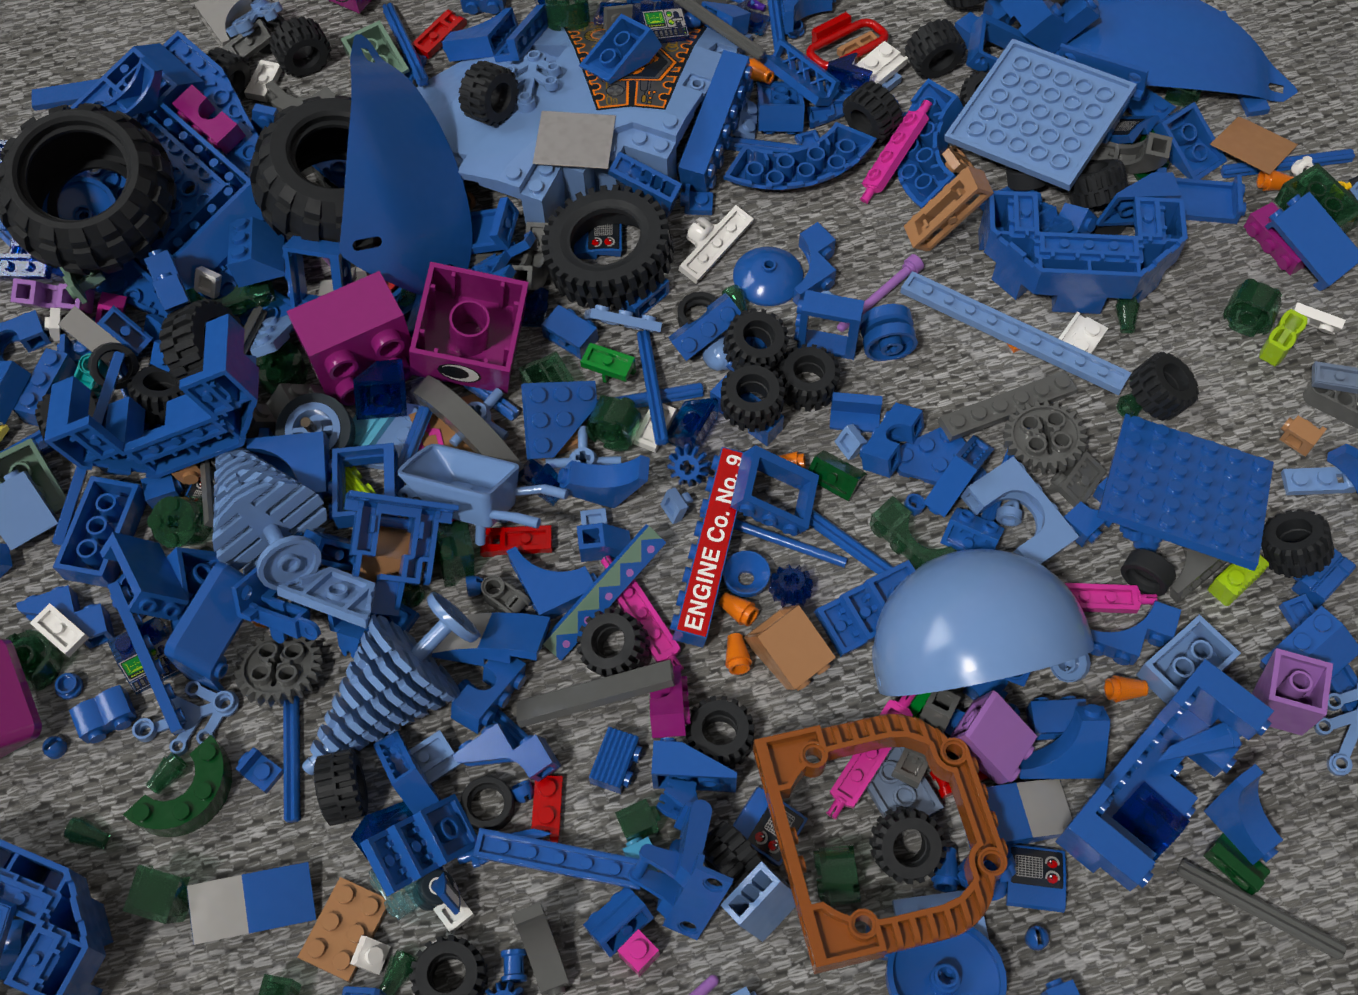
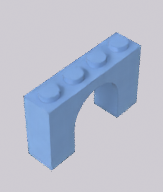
M1014 456L969 485L960 496L976 516L1003 500H1016L1024 505L1034 517L1036 530L1034 537L1019 546L1013 553L1027 557L1041 565L1048 562L1079 538L1075 529L1060 514L1058 507L1047 498L1041 486L1034 482L1024 465L1018 462Z

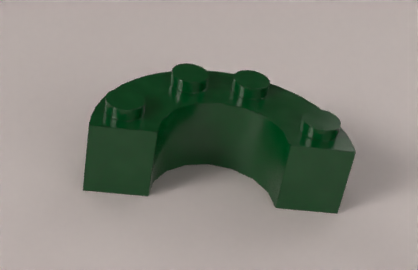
M210 735L189 754L194 761L195 775L192 784L184 794L168 801L153 800L145 794L123 815L143 831L161 837H178L200 829L218 814L225 804L231 789L232 767L225 749Z

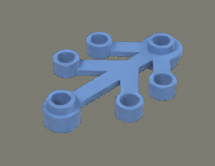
M254 0L250 3L251 11L232 21V26L226 29L229 37L236 36L237 34H242L245 37L253 33V23L258 17H265L266 21H271L283 9L279 1L271 3L270 0Z
M532 50L525 55L524 61L517 66H505L512 70L516 76L528 69L525 73L516 77L518 86L525 83L523 92L517 98L518 109L522 113L532 112L536 108L535 97L532 95L535 81L543 85L547 91H553L558 88L556 76L561 74L560 65L557 62H547L543 52ZM543 69L544 71H546L548 73V77L538 72V70Z
M197 681L188 682L185 686V692L189 697H200L210 703L199 707L178 696L172 699L176 709L181 707L187 722L184 723L186 731L180 733L176 739L171 741L169 745L170 751L176 756L184 755L188 750L187 743L202 718L209 715L212 716L205 728L197 733L196 740L201 744V738L204 734L212 735L215 738L214 733L223 718L233 715L239 708V698L234 692L225 690L215 693L202 687ZM193 686H198V690L195 693H190V689ZM229 700L230 705L222 708L223 702ZM141 718L134 723L132 733L139 741L149 742L155 738L157 733L166 731L169 727L165 719L152 722L148 718ZM151 728L147 735H142L144 729ZM178 743H183L181 750H174Z
M1358 683L1354 690L1342 694H1329V699L1332 697L1336 698L1339 705L1334 707L1328 700L1327 709L1337 711L1344 704L1357 701ZM1358 706L1355 711L1330 719L1323 718L1314 725L1315 732L1322 736L1328 735L1334 729L1349 725L1339 752L1333 754L1327 760V768L1335 776H1344L1352 770L1353 764L1350 756L1358 739ZM1325 722L1328 725V731H1322L1319 728V723ZM1337 759H1342L1345 762L1346 766L1344 769L1336 765Z

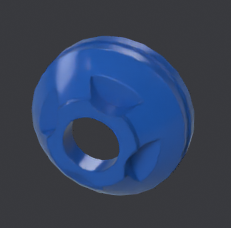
M736 552L725 562L723 579L725 585L732 593L741 597L756 596L769 583L770 567L766 559L756 552ZM742 573H750L754 577V581L750 585H743L739 582L738 577Z

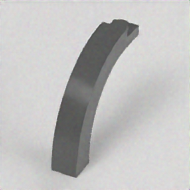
M428 375L423 380H419L412 385L411 390L406 394L409 399L420 406L428 407L474 453L516 463L519 465V472L524 468L520 460L488 423L443 383Z

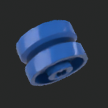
M884 304L874 307L863 314L860 332L863 337L864 352L868 358L873 361L896 360L909 355L916 349L918 340L909 308L900 304Z

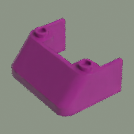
M0 639V758L38 738L42 731V722L13 643L8 639Z

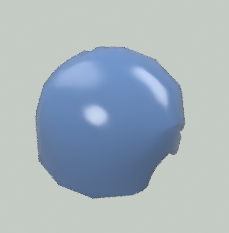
M719 335L703 348L704 362L709 368L716 371L729 370L726 367L728 364L725 359L727 354L723 353L724 335Z

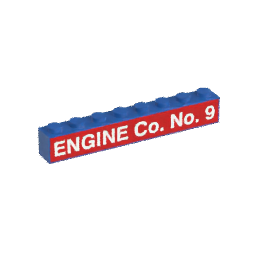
M722 447L719 456L714 455L711 469L715 470L714 477H708L705 491L709 492L708 499L703 498L699 513L704 514L702 522L697 521L694 536H697L698 540L697 544H691L688 559L692 560L691 567H685L682 582L686 583L685 591L680 590L676 606H680L679 615L673 614L670 630H674L672 640L702 648L706 642L738 510L730 506L742 453L744 452Z

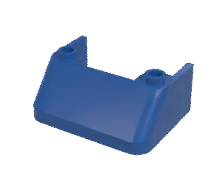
M221 561L217 562L209 572L164 648L165 656L187 679L197 681L201 685L217 692L225 691V688L219 683V679H222L228 670L227 660L223 654L244 619L237 617L232 587L246 576L231 565ZM248 585L242 591V599H245L248 595Z

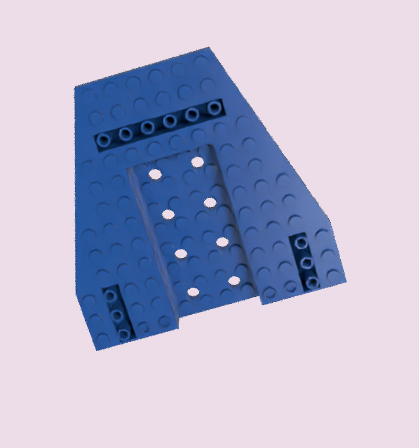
M177 31L163 45L157 43L133 46L70 108H78L80 104L84 103L102 105L115 98L133 78L139 64V59L148 56L163 69L157 109L133 115V118L139 121L146 130L152 132L163 146L173 166L174 182L177 185L175 210L171 209V213H169L171 217L169 230L164 238L156 239L151 248L152 251L157 249L168 250L173 255L179 266L178 271L191 303L210 299L222 303L223 307L230 308L232 314L238 316L274 280L271 279L239 288L227 265L229 223L239 218L245 219L249 217H255L266 222L262 217L260 208L255 204L250 181V163L259 135L222 67L181 32ZM191 85L206 96L216 110L208 119L215 118L223 111L246 135L227 155L220 149H215L206 141L208 138L198 134L191 127L192 124L190 122L186 123L176 114L178 110L172 103ZM99 169L97 172L87 170L74 176L89 177L102 182L111 190L116 200L121 195L126 183V179L123 176L106 169ZM195 185L194 191L186 194V189L189 186ZM0 219V238L25 262L61 278L65 276L60 267L56 269L39 262L19 246ZM134 258L124 263L123 270L109 274L103 272L106 280L97 288L92 289L100 294L107 292L126 296L127 305L148 314L153 313L164 319L169 315L164 310L152 284L154 281L144 258L141 261ZM203 266L222 275L220 296L213 299L194 290L196 268Z

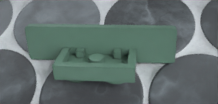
M60 267L65 275L63 279L68 285L66 287L68 293L74 300L78 298L83 305L88 302L85 292L89 289L97 288L106 280L102 270H94L93 273L90 272V275H78L66 272Z

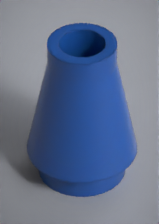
M943 847V850L947 852L946 858L941 857L940 862L943 866L941 869L937 867L934 869L933 872L936 875L931 878V881L934 883L933 887L938 891L954 892L960 884L957 875L959 873L956 857L957 850L952 847Z

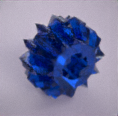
M790 564L787 565L786 569L779 566L777 573H772L770 577L769 592L773 594L774 602L781 601L782 608L786 604L795 606L796 603L804 606L806 599H810L812 596L814 582L810 579L809 571L801 572L802 568L800 565L795 569Z

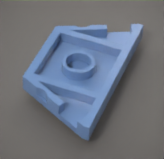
M328 567L319 570L315 574L300 577L299 584L287 587L283 583L277 586V594L280 597L360 627H368L376 593L375 582L361 577H353L350 573Z

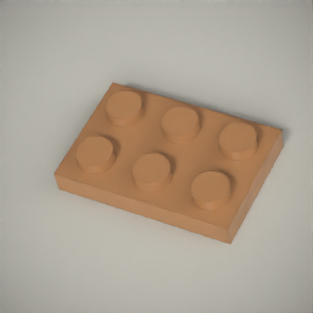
M340 877L297 958L350 983L358 967L351 965L350 962L361 935L373 939L392 901Z

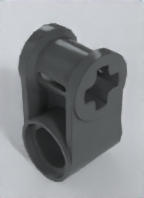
M487 576L481 583L485 602L500 613H520L525 606L529 607L532 603L523 592L512 587L499 576ZM491 588L500 589L496 594L488 593Z

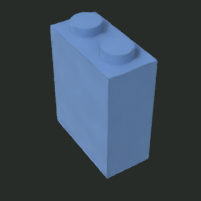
M17 469L3 477L5 482L0 484V535L10 550L16 549L56 526L59 521L27 471L19 473Z
M761 861L723 901L721 906L739 926L763 942L795 908V903L790 886Z

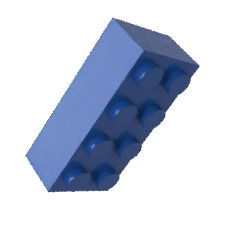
M90 477L53 565V568L64 580L107 587L108 584L117 580L121 570L119 563L103 559L100 551L112 532L134 537L147 505L141 486L135 483L107 478Z

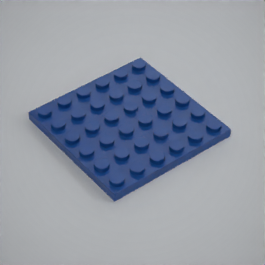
M1125 414L1097 517L1254 571L1259 562L1274 462L1211 440L1193 436L1187 432H1181L1165 425L1142 419L1138 416Z

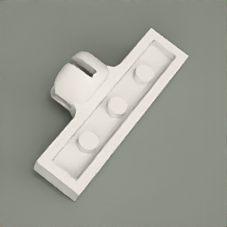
M735 205L718 224H712L704 217L696 219L695 221L698 223H693L690 226L686 236L687 240L693 243L696 248L682 262L678 270L697 284L746 231L754 218Z

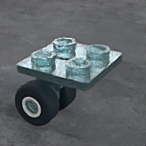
M373 869L369 871L370 884L376 892L380 891L386 900L384 905L388 913L392 917L396 916L398 920L404 918L417 907L426 911H432L435 907L444 904L431 888V884L433 886L436 882L434 880H437L443 872L454 888V882L450 874L444 870L436 869L421 877L416 883H411L387 897Z

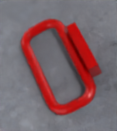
M845 12L812 29V44L808 46L806 56L827 71L835 70L873 51L882 42H887L889 33L881 24L873 19H860L851 23V15ZM864 27L871 28L880 35V37L834 61H825L815 54L816 51Z

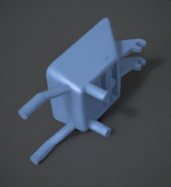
M441 444L426 446L409 458L398 469L399 477L406 483L398 491V497L405 498V494H407L410 499L419 497L425 501L459 505V510L453 513L452 519L474 524L475 544L479 546L485 545L486 528L492 527L497 521L499 523L511 521L539 528L540 518L518 512H508L514 506L516 496L542 493L566 500L569 491L547 484L517 487L518 464Z

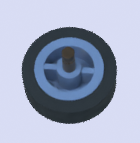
M308 393L290 401L280 412L275 426V436L323 431L329 437L330 459H332V449L353 447L356 436L354 421L349 412L335 398L322 393Z

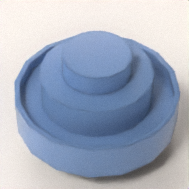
M1086 654L1082 657L1051 666L1050 669L1060 681L1067 683L1077 682L1088 674L1091 665L1090 656Z

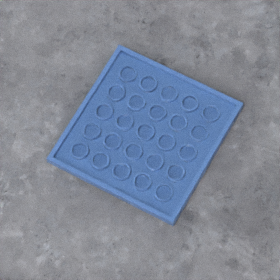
M1012 39L944 135L945 142L1070 191L1136 91L1137 84Z

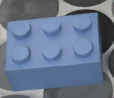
M1199 614L1150 658L1136 676L1141 680H1145L1148 687L1167 704L1204 659L1223 672L1241 652Z

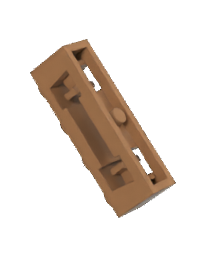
M967 166L949 184L945 185L933 199L928 201L917 214L912 216L911 220L904 225V228L913 248L923 251L933 249L994 193L983 170ZM975 194H979V196L971 204L966 203L967 201L972 200ZM939 228L943 229L935 237L933 236L934 231H938Z

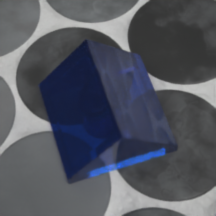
M717 398L684 401L667 430L668 443L676 447L680 446L683 449L684 445L689 443L691 450L696 445L701 447L718 418L719 401Z
M1143 782L1112 816L1113 819L1156 853L1153 861H1156L1179 837L1190 822L1146 782Z

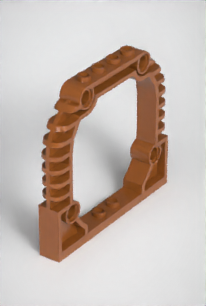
M898 713L882 714L822 729L820 725L754 740L753 753L814 974L884 958L886 954L957 937L974 927L984 916L992 901L996 882L1007 868L1006 856L1008 855V848L1005 840L999 837L996 829L998 828L997 816L993 810L990 811L987 788L984 783H980L977 774L979 773L978 762L974 756L971 757L969 748L964 741L956 737L947 739L942 731L932 727L922 719ZM890 747H905L924 754L932 773L940 780L949 782L971 847L964 864L965 877L968 883L966 890L960 897L943 905L878 919L868 909H858L849 916L833 909L824 902L811 904L803 873L807 872L803 855L798 856L795 847V845L799 844L795 827L790 828L782 799L790 797L793 789L804 776L810 778L820 776L825 771L827 761ZM953 752L958 756L959 759L952 760L946 755V753ZM814 755L819 758L820 762L810 763L806 757ZM983 861H992L997 870H988L984 866ZM865 922L869 926L870 932H858L855 928V923Z

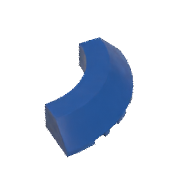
M929 78L912 98V105L908 110L916 111L924 99L929 100L932 103V106L926 113L929 120L896 169L899 182L906 194L921 209L945 185L949 184L956 177L945 166L946 159L942 153L947 149L948 142H945L944 135L964 108L957 95Z
M835 122L832 128L818 139L817 143L809 147L805 145L788 149V153H773V150L759 149L744 144L725 173L724 180L751 188L769 190L797 189L812 186L834 178L850 169L870 151L877 138Z

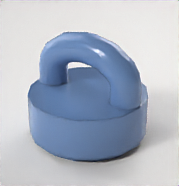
M1010 500L1002 507H999L996 513V521L1005 526L1019 525L1022 521V511L1019 509V502Z

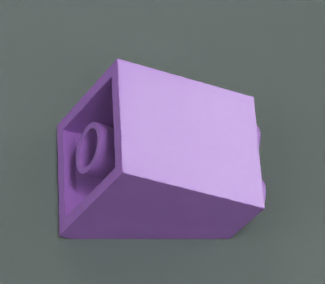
M1276 648L1252 692L1255 697L1274 710L1268 718L1272 722L1269 727L1303 736L1327 715L1333 663Z
M994 690L973 700L949 737H956L964 741L969 748L971 757L974 756L976 758L979 771L998 785L1013 782L1021 771L1019 765L1023 759L1026 760L1035 749L1032 744L1037 738L1036 734Z

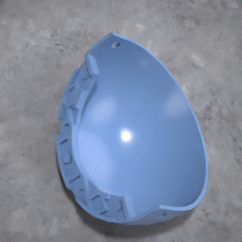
M970 549L948 553L922 564L913 573L907 575L895 588L883 606L877 621L874 646H872V661L880 694L885 696H908L972 686L1037 671L1082 657L1092 652L1095 647L1088 621L1078 600L1066 584L1043 565L1016 553L993 549Z

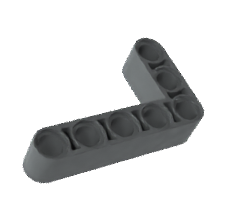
M1311 381L1303 392L1304 401L1308 405L1358 429V394L1312 387Z

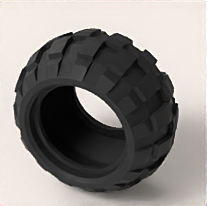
M335 95V98L321 99L320 96L303 100V104L300 106L291 105L276 114L274 122L270 123L268 127L265 126L257 139L255 152L250 163V181L253 198L267 224L278 236L281 234L287 241L294 235L301 236L303 240L316 242L326 240L340 243L344 188H326L316 185L306 179L301 172L323 161L347 160L351 97ZM380 237L356 240L353 243V249L359 251L380 246L382 240Z
M92 103L80 104L78 108L73 109L68 105L57 106L48 109V115L38 120L33 116L20 126L22 132L16 138L10 137L0 152L2 160L0 164V219L16 243L39 262L56 269L62 267L66 272L78 275H90V272L93 273L94 270H102L106 274L124 269V263L134 258L141 261L152 252L151 245L154 241L164 238L171 225L169 213H171V209L175 210L177 196L173 166L156 136L142 127L141 123L133 117L118 110L116 113L109 111L102 105ZM92 169H106L114 171L126 179L121 195L105 211L82 220L60 219L57 208L60 192L65 184L77 174ZM49 193L47 201V214L42 210L44 200Z

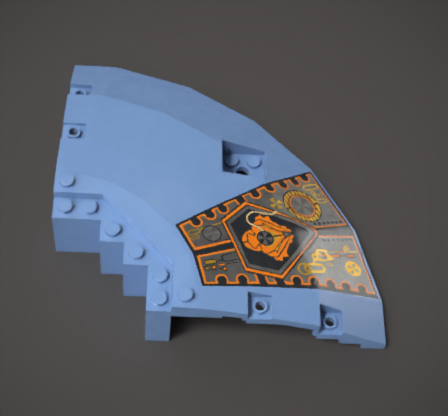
M597 20L566 23L547 28L525 54L527 55L532 50L543 52L547 62H557L561 69V74L556 76L558 82L556 90L547 91L543 85L535 81L532 95L535 97L536 108L532 112L522 113L519 111L518 105L515 104L513 113L510 114L507 120H504V123L491 126L465 116L464 112L461 111V103L458 100L460 96L458 92L462 84L461 80L465 77L467 69L470 70L472 64L485 60L503 67L508 65L515 67L524 61L525 55L520 61L495 62L494 57L462 60L428 79L429 84L427 86L423 85L416 88L439 122L459 168L458 173L461 175L462 180L478 182L480 186L521 199L525 223H549L548 219L551 215L557 217L555 211L557 207L561 206L565 209L564 201L570 198L574 202L577 200L575 194L579 192L583 196L588 195L587 189L593 187L595 192H599L602 185H607L608 190H612L613 185H620L621 191L624 190L625 185L608 175V171L619 151L677 181L676 148L694 116V111L700 103L703 104L723 50L743 55L746 52L718 32L702 24L699 28L693 29L688 27L686 29L681 24L682 34L679 33L678 28L668 27L667 25L664 28L652 29L653 32L658 31L659 37L657 38L662 47L650 62L609 84L579 66L607 32L604 29V22H596ZM665 28L672 29V31L677 29L678 35H675L673 31L675 37H670L669 30L667 29L669 36H665L664 30H666ZM659 30L663 31L665 38L660 37ZM744 34V36L752 40V34ZM526 69V70H524L523 72L517 74L516 77H518V76H520L521 74L525 73L528 69ZM543 69L538 70V72L548 77V73L546 71H544ZM525 83L517 87L519 94L523 92ZM555 111L616 115L608 169L533 164L541 112Z

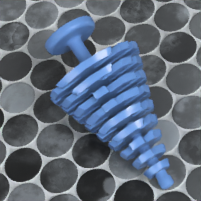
M239 447L216 456L212 542L214 552L216 551L217 559L237 570L243 568V574L245 575L256 567L257 576L264 586L273 590H277V586L283 583L287 587L299 584L300 577L315 574L321 563V552L315 542L305 537L304 533L306 528L319 532H324L325 528L319 527L327 520L326 508L321 506L324 502L319 495L294 478L286 475V473L276 469L273 465L268 464L267 461L259 458L254 453L249 452L246 448ZM297 532H301V533L303 534V536H294V535H295Z
M432 592L427 597L428 606L440 620L418 643L414 637L405 630L402 631L401 627L391 621L389 624L387 618L378 615V617L375 614L371 616L368 624L369 631H364L361 637L362 646L359 645L355 652V662L349 663L346 670L347 677L342 678L339 691L341 696L339 697L338 692L334 695L332 700L333 708L331 711L328 710L324 717L327 725H320L317 732L320 741L313 740L310 747L313 755L308 757L302 764V768L307 774L314 775V765L317 756L347 749L359 751L369 745V741L373 742L375 740L377 742L385 737L384 734L386 732L390 735L400 729L399 723L402 726L415 721L414 717L423 718L428 715V709L437 710L446 705L445 701H454L460 694L459 687L441 664L437 665L431 652L451 631L470 643L475 642L481 636L474 624L455 605L436 592Z

